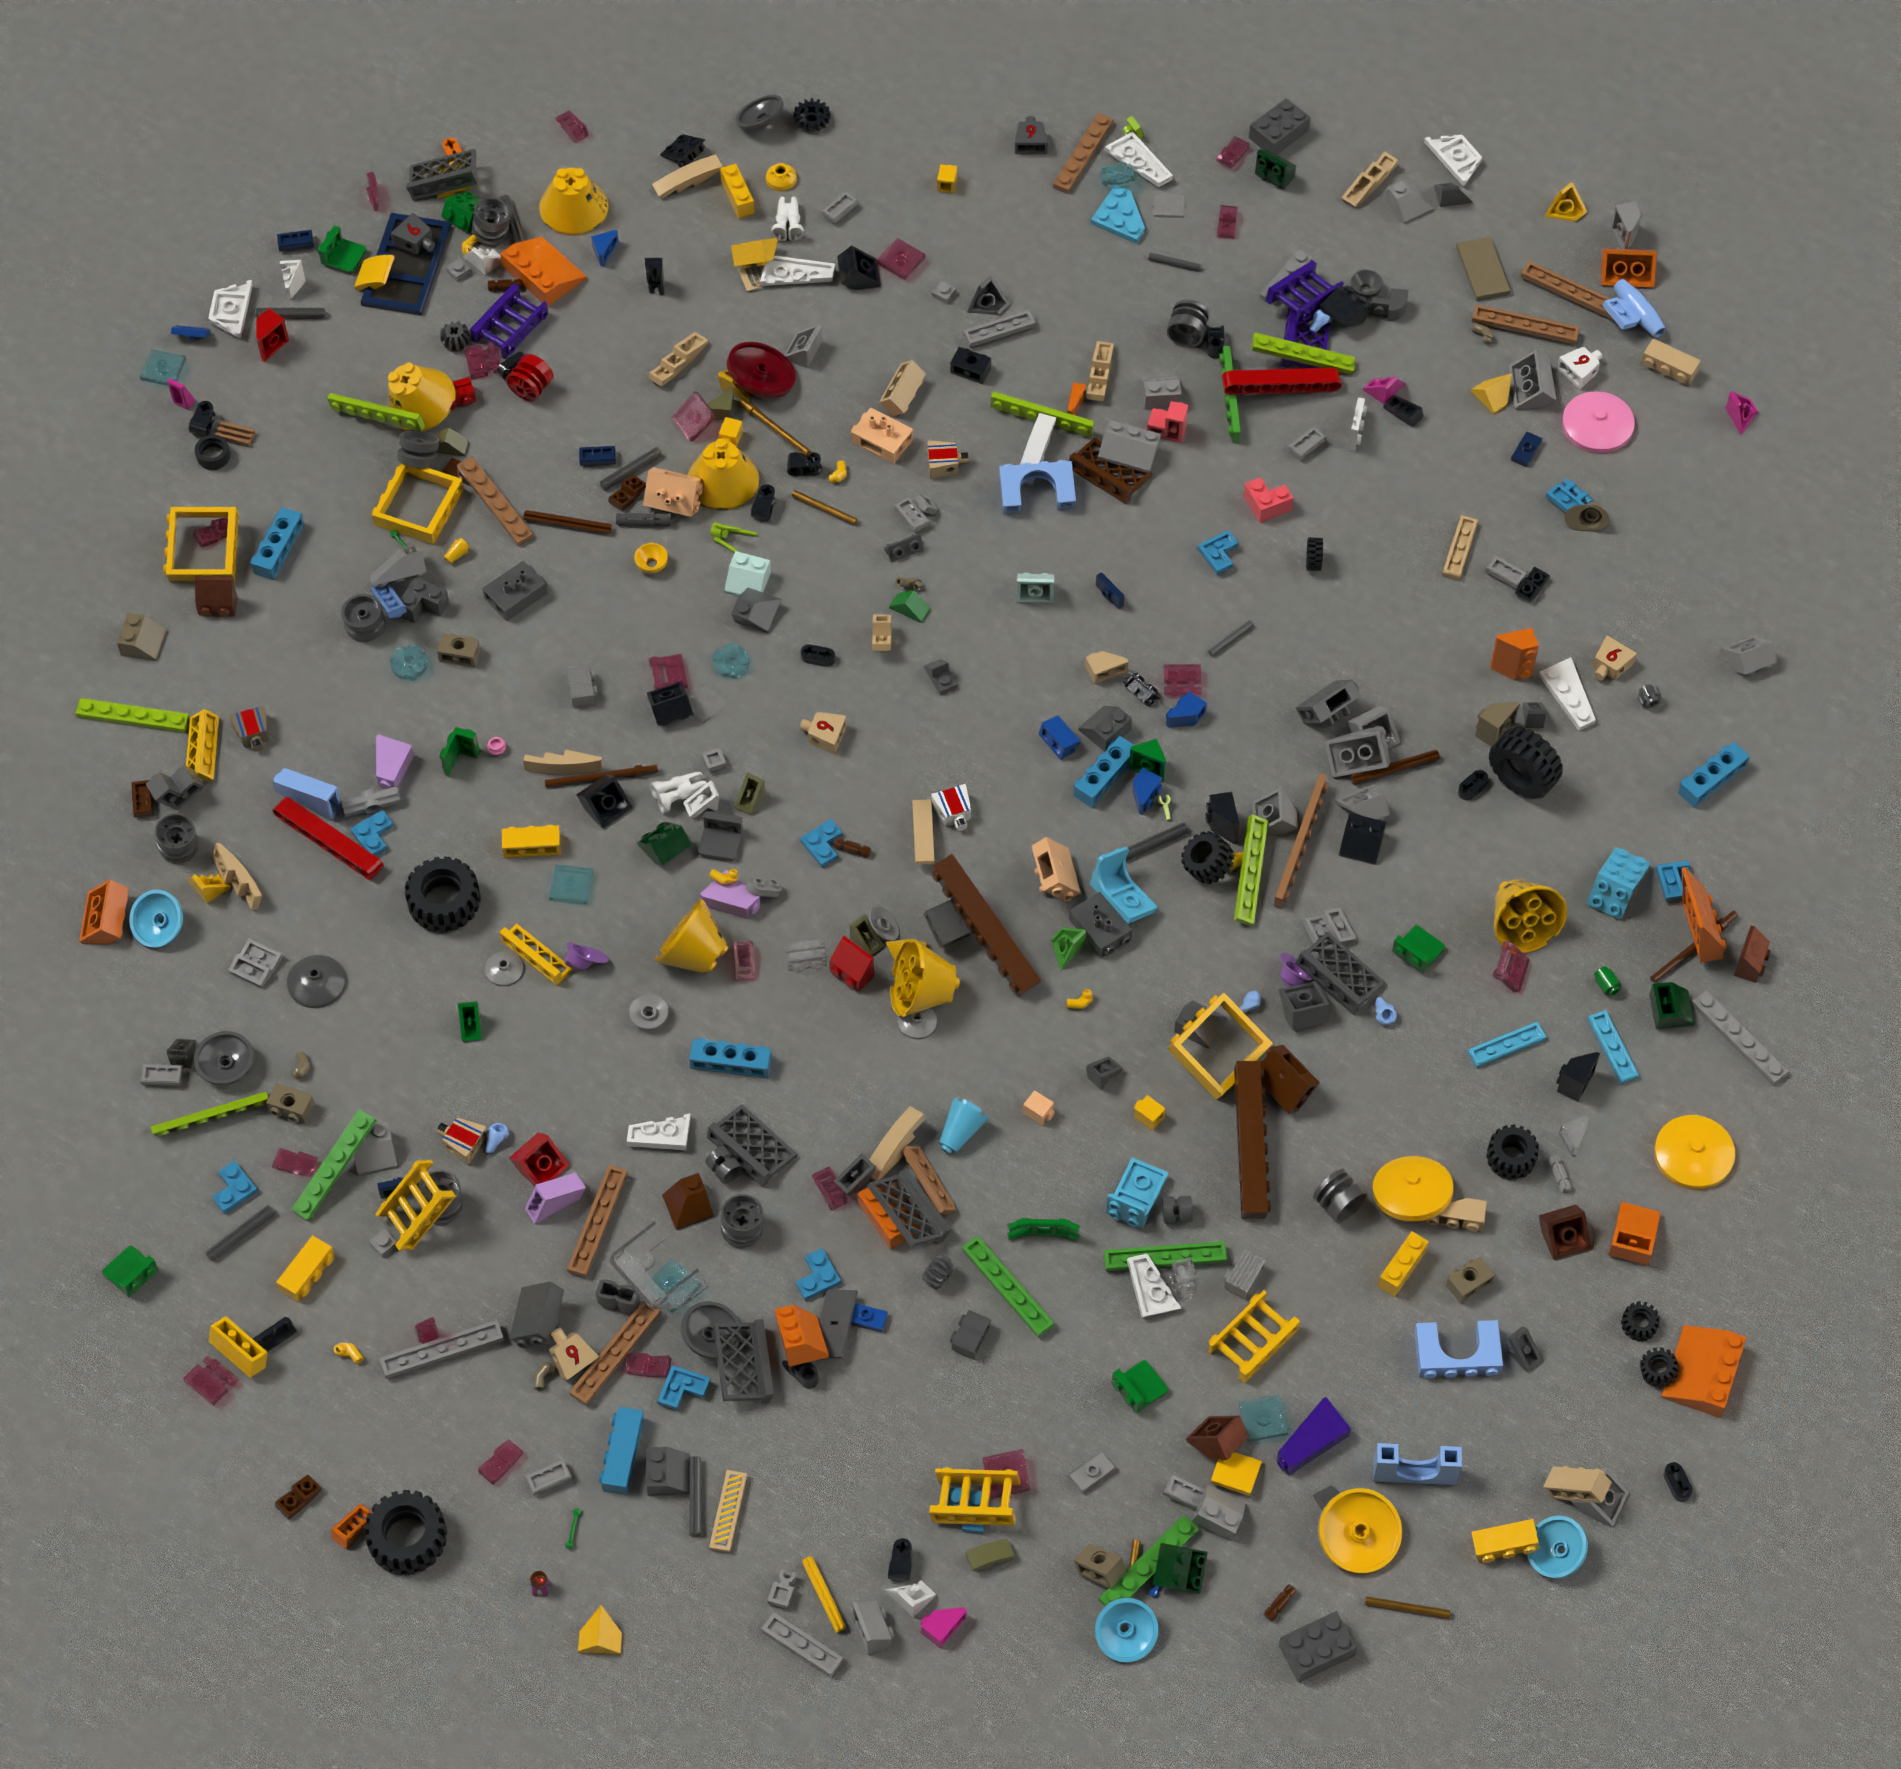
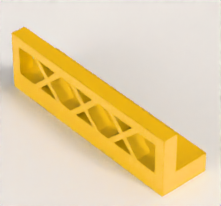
M203 709L190 717L186 766L191 769L195 768V772L200 779L211 782L214 780L219 716Z
M515 924L510 930L504 927L499 932L501 942L556 986L573 971L571 967L566 966L561 958L518 924ZM518 931L523 935V940H520L514 934ZM527 944L536 945L537 951H534ZM540 955H548L550 957V962L545 960ZM562 966L565 970L560 973L555 967Z

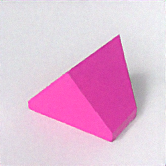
M1388 376L1384 380L1380 377L1379 381L1377 378H1373L1363 390L1382 404H1385L1406 383L1399 380L1396 376L1392 378Z
M1734 391L1729 393L1725 409L1742 435L1759 412L1750 398Z

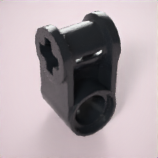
M1221 325V327L1206 326L1207 353L1213 359H1218L1219 354L1223 352L1224 325Z
M201 401L197 405L196 411L189 423L190 433L202 436L210 434L211 427L216 418L211 402Z
M812 452L807 457L803 453H790L787 461V473L791 476L819 475L822 472L820 455Z
M765 484L759 488L751 509V517L770 520L775 504V489L772 485Z
M786 1360L782 1361L785 1370L803 1387L811 1389L817 1386L819 1382L816 1366L811 1362L789 1367ZM812 1374L813 1377L805 1378V1375Z
M900 1538L894 1542L888 1579L910 1580L912 1545L908 1539ZM902 1548H906L904 1553H900Z

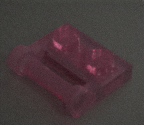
M681 654L649 658V665L652 667L655 681L654 690L682 681L685 689L688 688ZM659 666L665 667L668 683H662Z
M1504 941L1501 947L1500 960L1497 969L1493 972V977L1501 980L1514 993L1520 992L1530 959L1513 943ZM1509 954H1511V957H1510V960H1509V963H1508V966H1507V969H1506V972H1505L1504 970H1505V967H1506V964H1507V960H1508Z

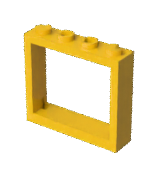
M401 463L400 466L396 467L392 480H389L385 493L381 494L377 507H374L371 516L373 517L374 526L390 531L396 530L399 534L434 545L464 491L462 479L430 468L410 467ZM407 474L449 488L428 528L385 514Z
M170 507V513L167 514L169 530H166L168 547H165L167 564H164L163 567L164 575L167 576L169 582H195V576L232 577L233 582H235L239 525L237 508ZM177 518H228L225 569H174Z
M1225 993L1219 996L1215 994L1208 1001L1210 1005L1206 1009L1202 1007L1195 1014L1197 1018L1193 1022L1191 1020L1182 1027L1184 1031L1180 1035L1178 1033L1174 1035L1170 1040L1172 1044L1167 1048L1215 1099L1221 1097L1235 1083L1234 1070L1219 1085L1181 1044L1219 1005L1258 1044L1243 1061H1256L1273 1044Z

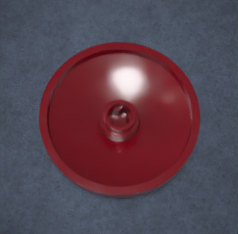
M743 342L734 346L727 357V370L732 379L744 390L764 398H779L788 394L795 383L796 373L791 362L781 352L766 344Z

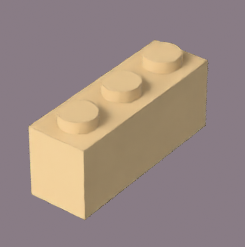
M1654 338L1644 351L1641 364L1688 386L1697 374L1701 360Z
M913 360L901 363L879 403L892 416L904 414L908 410L911 400L915 398L917 389L922 385L926 373Z
M1553 1466L1543 1488L1554 1499L1602 1503L1612 1482L1607 1478L1604 1471L1597 1468L1593 1470L1582 1467Z

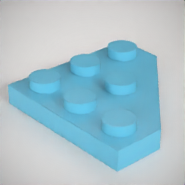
M1115 184L1091 218V224L1137 244L1145 232L1143 221L1131 191Z

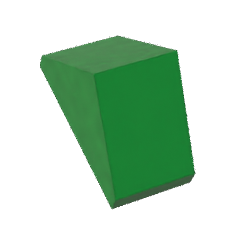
M914 590L898 593L889 606V609L922 623L930 611V607Z
M478 1001L458 1003L462 1041L481 1040V1015Z

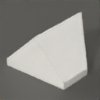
M473 247L470 252L463 256L485 276L502 264L500 254L494 249L490 252L489 249L484 251L481 248L477 250Z
M301 260L280 261L288 299H292L306 282Z
M919 1581L918 1584L914 1583L913 1585L884 1589L913 1618L936 1596L923 1581Z

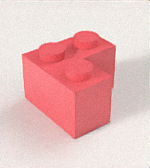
M1171 401L1168 411L1153 408L1147 430L1161 434L1160 439L1182 443L1187 427L1188 405Z
M1261 477L1245 483L1243 496L1259 523L1292 511L1293 496L1286 485L1268 490Z

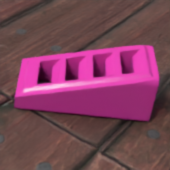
M169 378L167 382L173 403L189 409L195 401L194 397L183 384Z

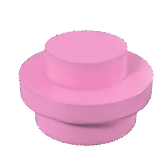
M499 737L491 738L487 744V750L492 755H500L506 749L505 741Z

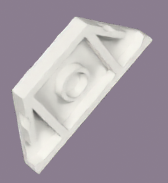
M1463 135L1441 136L1440 139L1431 140L1430 137L1425 138L1424 143L1459 183L1464 186L1481 163L1482 156Z
M252 280L246 281L247 284L238 287L234 284L228 288L215 290L208 317L209 323L241 338L253 287Z

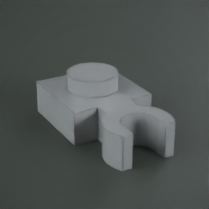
M782 1569L779 1573L780 1583L774 1581L767 1602L768 1604L788 1609L794 1593V1587L790 1585L794 1583L796 1577L795 1573L792 1572L790 1578H784L785 1570Z

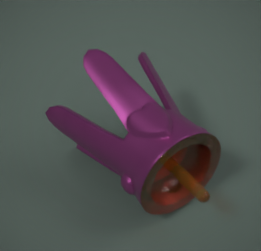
M535 1571L530 1578L532 1594L536 1596L537 1590L540 1589L546 1597L548 1596L546 1584L552 1586V1583L547 1579V1575L543 1571Z

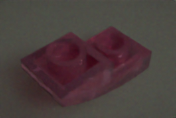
M228 518L212 520L211 526L194 530L193 535L201 548L227 537Z

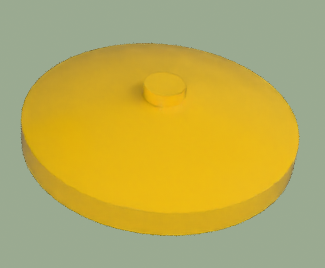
M1684 1115L1672 1119L1660 1130L1654 1145V1156L1658 1168L1671 1182L1683 1188L1703 1190L1720 1184L1729 1175L1735 1160V1147L1728 1132L1714 1120L1699 1115Z
M1421 1156L1400 1157L1386 1163L1378 1170L1373 1180V1197L1377 1206L1384 1213L1395 1219L1423 1221L1439 1215L1449 1206L1453 1197V1180L1448 1170L1435 1160Z
M1354 1488L1337 1494L1326 1504L1320 1515L1318 1536L1325 1555L1337 1567L1351 1573H1370L1381 1569L1394 1558L1401 1544L1402 1525L1397 1510L1386 1497L1374 1490Z

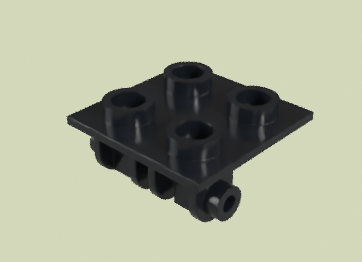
M682 134L671 145L667 146L660 156L678 160L677 164L681 168L688 165L690 161H693L694 158L704 151L705 145L703 142L705 139Z

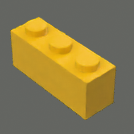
M737 164L720 168L721 183L738 219L754 215V200Z
M559 825L527 826L521 828L508 827L502 829L503 857L561 855Z
M1411 1231L1380 1276L1378 1287L1396 1297L1427 1252L1429 1241Z
M312 1235L276 1281L278 1290L297 1302L302 1297H306L314 1281L317 1282L320 1279L324 1268L333 1262L335 1255L332 1247Z
M227 1316L210 1326L208 1342L249 1378L266 1368L268 1352Z
M1533 1519L1471 1532L1478 1562L1490 1563L1496 1558L1503 1557L1504 1559L1515 1557V1554H1532L1540 1549Z

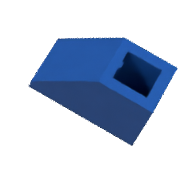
M1189 691L1185 696L1179 698L1174 708H1170L1167 712L1166 726L1172 728L1196 725L1206 714L1207 702Z
M1144 768L1140 770L1133 780L1132 787L1137 809L1141 815H1143L1146 809L1149 810L1151 808L1154 797L1159 796L1163 789L1161 785L1162 777Z

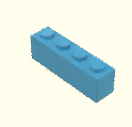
M618 1407L617 1414H613L612 1426H614L613 1433H609V1452L605 1451L603 1464H606L605 1470L601 1471L599 1476V1483L602 1484L603 1491L628 1495L644 1422L643 1410Z

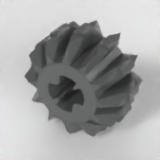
M451 321L450 325L445 324L444 328H441L440 341L445 348L449 347L451 351L456 348L459 351L460 347L465 348L466 344H469L470 332L465 324H461L459 321L455 324Z
M943 1254L938 1255L925 1269L922 1280L929 1287L934 1289L941 1288L952 1275L955 1263Z

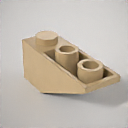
M1471 1198L1454 1201L1439 1215L1422 1222H1427L1430 1225H1447L1449 1228H1465L1472 1232L1482 1231L1487 1201Z

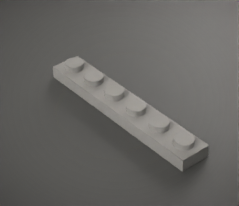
M1707 990L1692 1001L1691 1005L1773 1086L1788 1075L1789 1071Z
M498 1320L381 1357L380 1362L385 1378L388 1379L502 1342L504 1338Z

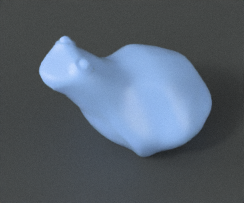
M1317 309L1314 313L1310 330L1316 333L1323 325L1331 323L1333 318L1322 309Z
M1251 991L1246 994L1243 999V1005L1239 1007L1243 1013L1253 1011L1260 1006V993L1258 991Z
M1378 997L1376 999L1377 1021L1381 1025L1393 1024L1397 1018L1394 1006Z
M501 1123L489 1126L486 1143L487 1153H494L497 1146L504 1139L508 1138L509 1131L507 1126Z

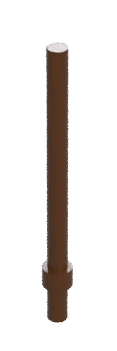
M657 765L634 766L635 768L545 780V787L596 781L605 774L615 776L616 778L632 775L639 777L643 776V774L658 772Z
M1733 910L1726 917L1716 921V924H1720L1721 931L1729 927V923L1738 917V913ZM1693 942L1650 977L1651 981L1656 983L1696 951L1695 943Z

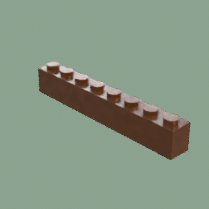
M950 854L933 865L931 868L932 878L935 882L941 884L943 887L942 892L948 899L952 900L955 911L958 914H962L967 928L974 931L979 945L984 946L988 951L986 952L988 958L992 962L995 961L999 967L998 972L1003 978H1007L1014 994L1017 993L1020 997L1036 986L1041 979L954 855Z
M1236 1061L1234 1066L1241 1219H1265L1267 1213L1271 1211V1201L1267 1200V1193L1270 1192V1182L1266 1181V1174L1269 1173V1163L1265 1162V1155L1268 1154V1144L1264 1143V1136L1267 1135V1125L1263 1124V1117L1266 1116V1106L1262 1105V1098H1265V1087L1261 1086V1080L1264 1079V1068L1260 1067V1061Z

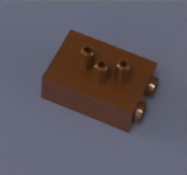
M1284 1045L1272 1046L1267 1050V1056L1264 1060L1260 1061V1067L1264 1068V1079L1261 1080V1085L1265 1087V1090L1288 1114L1300 1111L1320 1082Z

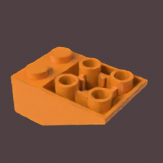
M1621 1201L1608 1255L1648 1266L1654 1247L1660 1212Z

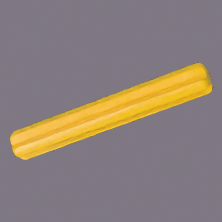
M813 1557L804 1558L802 1560L804 1568L835 1632L844 1631L846 1625Z

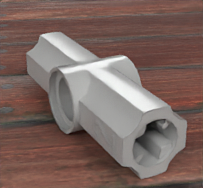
M397 786L380 791L374 789L365 790L361 793V796L342 800L341 803L345 817L364 812L375 814L383 807L401 803Z

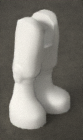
M780 197L775 217L777 224L771 228V235L773 238L777 237L779 241H786V223L789 222V240L797 241L804 235V229L799 224L801 217L799 215L797 198L791 197V203H786L785 197Z
M694 772L673 777L669 781L651 782L650 790L654 799H658L661 812L665 814L670 811L672 802L678 799L689 798L707 782L702 780V772ZM677 789V790H675V791H671V792L665 793V792H667V791H669V790Z

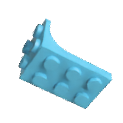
M1125 846L1108 854H1103L1098 858L1089 884L1097 893L1101 892L1127 924L1156 913L1158 906L1130 878L1126 868V857L1129 849Z
M1615 847L1596 877L1587 904L1617 919H1621L1636 887L1651 863L1642 857H1637L1624 849Z
M1132 1157L1115 1193L1109 1194L1107 1197L1106 1213L1113 1219L1126 1221L1132 1227L1143 1228L1169 1172Z

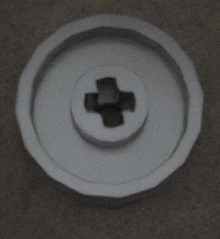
M410 430L402 432L399 441L401 448L398 451V461L404 465L416 468L436 466L438 461V453L436 451L439 449L440 438L426 431Z
M357 594L345 601L341 615L346 632L352 639L366 642L376 639L382 634L385 628V618L378 599L369 594Z

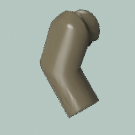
M1474 323L1472 331L1484 335L1482 338L1483 342L1491 343L1492 338H1494L1492 331L1486 326Z
M897 577L895 580V584L900 587L913 588L916 591L921 590L923 587L922 581L919 578Z
M303 1051L296 1054L298 1065L292 1071V1076L295 1079L304 1077L310 1070L309 1061Z
M549 1361L543 1362L535 1371V1390H544V1377L555 1371L553 1363Z

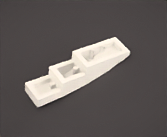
M1039 413L1020 465L1026 462L1038 464L1044 460V453L1050 442V435L1055 426L1056 417ZM1031 478L1024 483L1033 486L1036 478Z

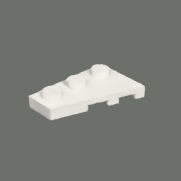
M1358 398L1348 451L1355 452L1356 445L1361 443L1362 435L1359 434V431H1363L1365 420H1362V416L1366 417L1367 406H1364V398Z
M685 1114L684 1117L673 1119V1117L666 1118V1121L656 1123L649 1121L629 1125L627 1146L686 1150L691 1114Z
M1148 1254L1127 1258L1141 1318L1181 1309L1180 1304L1174 1299L1171 1290L1162 1280L1161 1274Z

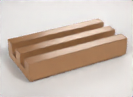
M221 421L220 427L217 429L218 432L215 433V435L222 436L227 442L249 447L255 435V429Z

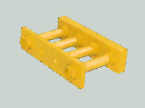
M432 1160L416 1161L412 1165L411 1170L375 1213L377 1217L389 1216L401 1234L400 1239L395 1244L399 1251L413 1250L456 1197L452 1190H439L427 1172L434 1163ZM421 1178L433 1194L429 1203L416 1185ZM410 1192H412L422 1207V1212L418 1216L406 1199ZM400 1205L411 1220V1225L408 1229H406L395 1212Z
M1265 1290L1260 1294H1255L1249 1301L1250 1304L1219 1335L1214 1334L1208 1342V1352L1210 1354L1218 1348L1239 1367L1238 1379L1244 1384L1299 1330L1300 1320L1295 1316L1290 1321L1288 1319L1285 1320L1265 1303L1267 1295ZM1259 1308L1276 1322L1281 1330L1277 1334H1272L1251 1315ZM1246 1322L1267 1340V1344L1263 1348L1257 1347L1237 1328ZM1232 1335L1253 1353V1357L1249 1361H1244L1223 1342Z
M948 1467L935 1469L938 1483H942L939 1504L930 1505L929 1514L932 1523L1015 1526L1016 1517L1013 1508H1009L1012 1485H1020L1021 1483L1018 1471L1010 1469L1004 1471L966 1470ZM950 1483L962 1484L960 1504L958 1506H947ZM971 1484H983L981 1502L978 1507L968 1506ZM991 1485H1003L1000 1507H988Z

